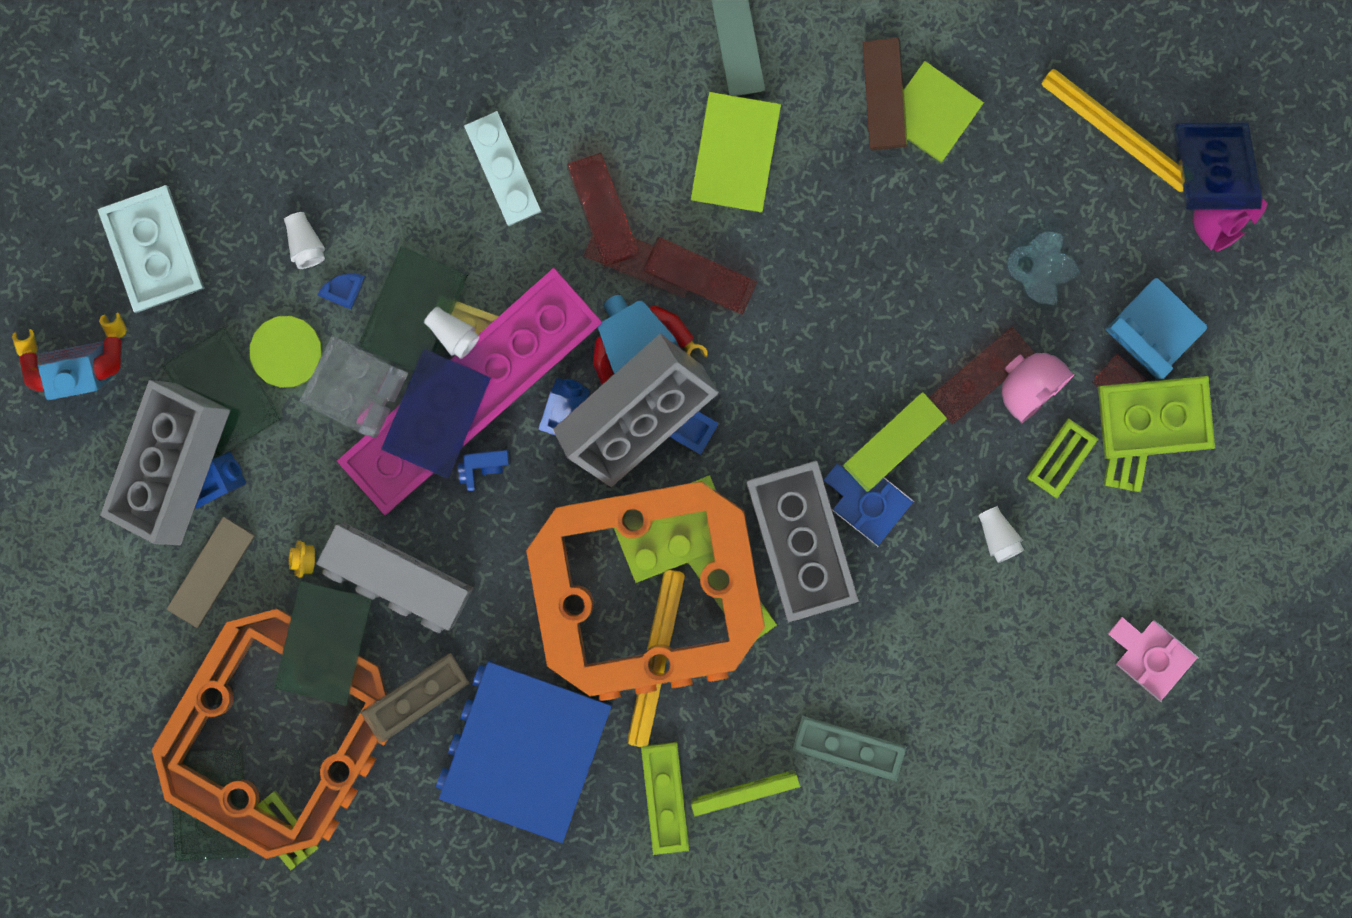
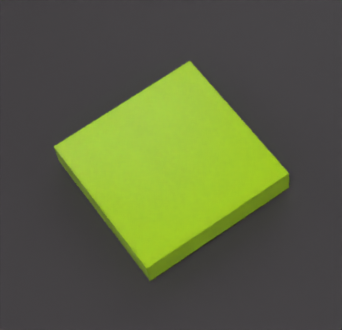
M924 61L904 89L907 140L942 163L984 102Z

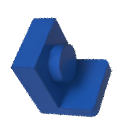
M557 378L550 392L538 430L555 435L553 428L589 397L590 389L583 387L576 380Z
M698 411L669 437L701 455L719 423Z
M509 449L463 455L464 462H458L460 484H467V491L477 490L475 468H481L482 475L503 473V466L511 464Z
M230 452L212 459L195 505L196 509L246 484L242 475V469Z

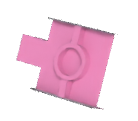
M1121 617L1108 633L1115 641L1128 650L1116 665L1160 702H1162V699L1195 660L1199 659L1198 656L1155 620L1151 622L1143 633H1140Z

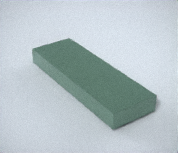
M711 0L729 95L742 97L765 92L749 0Z
M802 715L792 751L897 782L907 746Z

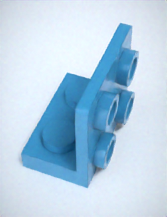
M1155 278L1105 330L1158 380L1164 379L1174 369L1171 365L1205 332L1207 325L1158 278Z

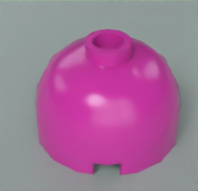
M1227 180L1217 185L1211 182L1202 188L1197 195L1199 201L1194 208L1192 221L1196 233L1211 251L1214 249L1216 252L1221 251L1246 234L1239 231L1249 220L1254 224L1258 222L1266 210L1267 202L1255 189L1245 182Z

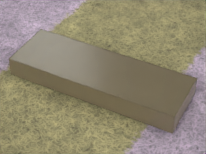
M224 516L166 610L194 627L199 628L256 535Z
M448 653L360 713L378 742L382 743L470 683L453 655Z

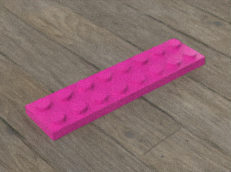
M553 268L479 334L480 338L477 344L464 358L460 359L455 355L338 459L337 462L384 515H387L602 324V320L557 269Z

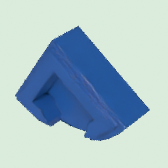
M356 273L339 275L325 283L320 289L318 296L352 310L366 276Z

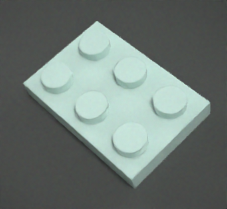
M164 185L97 209L135 313L205 289L169 186Z

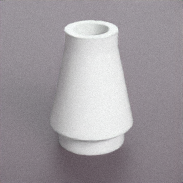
M297 212L287 216L284 222L287 229L291 261L296 263L298 269L309 268L324 261L323 252L325 247L309 224L305 213Z
M439 306L434 308L424 321L450 355L456 354L460 359L464 358L474 348L480 338L474 332L475 327L443 311Z
M998 506L978 515L982 523L990 556H995L998 563L1024 551L1021 545L1023 539L1002 515Z

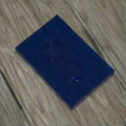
M1176 123L1174 134L1186 210L1261 209L1263 199L1249 123Z
M426 348L423 349L381 450L445 478H450L492 377Z

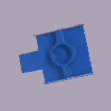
M836 464L824 479L827 484L843 496L832 511L877 547L914 502L886 478L880 480L870 491L866 492L854 477L839 464Z

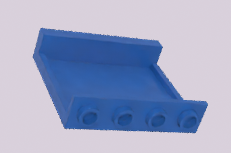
M490 659L486 667L479 665L472 685L478 687L474 701L467 699L460 719L466 721L462 735L455 733L448 754L453 755L454 758L450 769L443 767L436 785V788L442 790L439 799L563 843L613 703L607 700L600 701L497 664L495 660Z

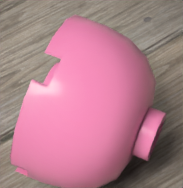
M1034 353L1026 359L1020 354L1005 368L1009 375L1002 384L1001 395L1003 402L1015 419L1017 418L1021 423H1024L1042 408V405L1053 395L1055 396L1072 379L1074 374L1064 362L1051 354Z

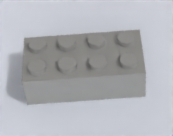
M660 333L554 427L553 431L568 459L612 487L719 392L703 365Z
M149 380L100 516L153 544L181 545L230 409L177 383Z
M817 460L747 480V487L788 623L859 602Z
M345 522L336 524L317 562V565L324 568L322 574L339 583L349 580L357 584L356 592L373 600L380 596L390 601L388 608L404 616L414 613L423 618L421 621L423 626L438 633L444 629L449 631L455 626L473 590V587Z

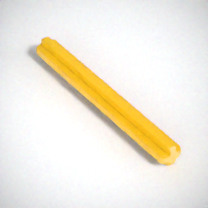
M1052 69L1043 79V87L1177 191L1184 192L1192 183L1193 175L1056 69Z
M668 570L663 573L647 650L657 644H664L670 647L685 578L684 573L680 571ZM662 654L652 656L650 659L651 669L656 673H664L667 657ZM661 684L656 685L657 691L637 694L627 739L628 744L636 747L648 746Z

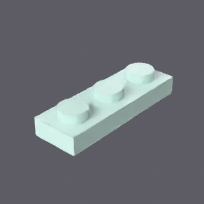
M498 111L464 125L507 225L511 226L541 213L542 211Z

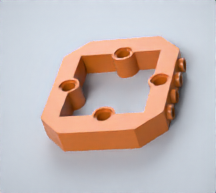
M703 481L557 507L526 550L547 667L587 695H599L600 701L621 697L620 691L635 688V694L657 691L656 685L671 682V688L689 686L693 684L692 678L707 676L708 682L729 678L728 672L736 670L765 628L745 511ZM636 509L642 513L644 523L640 529L632 530L625 525L624 515L628 510ZM706 511L715 561L710 562L704 567L700 576V584L707 595L713 598H722L729 639L672 649L664 644H657L650 647L642 655L587 664L580 622H583L592 613L594 599L587 588L573 585L564 536L616 527L622 536L638 538L650 530L653 520ZM715 569L726 571L729 575V584L722 589L714 588L709 582L711 571ZM578 595L583 599L585 608L582 613L572 614L566 609L565 601L568 596ZM656 654L666 656L670 662L669 670L665 673L654 672L650 666L651 657Z
M274 609L226 622L152 748L165 801L266 859L316 846L323 838L327 841L331 839L340 823L334 818L341 806L348 809L355 798L358 790L353 788V785L359 775L366 778L376 761V758L371 756L379 742L360 713L338 752L327 757L320 768L321 781L294 827L257 807L260 800L259 791L251 781L245 779L235 780L223 787L183 764V760L207 719L225 714L232 707L234 696L228 683L254 639L296 662L294 677L302 688L316 690L331 682L365 702L362 710L387 694L382 671L378 665L281 609ZM311 661L318 662L323 668V675L317 682L309 681L304 675L305 666ZM211 688L218 689L223 698L221 705L216 709L210 708L205 703V694ZM388 740L380 744L384 746ZM335 761H342L347 764L349 776L345 781H337L332 778L330 768ZM240 788L247 792L249 802L245 808H237L232 804L230 796L234 789Z

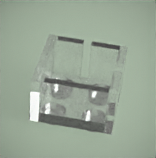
M332 336L300 402L359 433L377 438L391 410L385 405L388 400L395 402L409 373L347 341Z

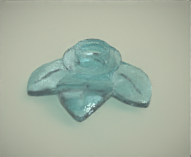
M1045 232L1037 235L1029 246L1015 249L1007 261L1010 275L1015 280L1023 282L1027 296L1033 301L1044 305H1056L1058 302L1056 285L1066 283L1080 273L1077 264L1067 255L1060 253L1064 236L1059 233ZM1021 258L1031 260L1032 267L1029 271H1022L1020 269L1019 261Z

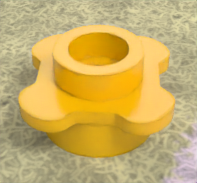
M297 541L296 547L290 548L289 569L294 570L295 576L302 578L303 574L313 573L315 548L314 545H305V542Z

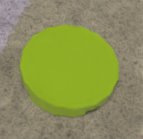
M276 316L264 322L255 331L250 343V361L256 374L266 383L280 388L297 387L307 382L316 374L323 358L322 342L316 330L306 321L293 316Z

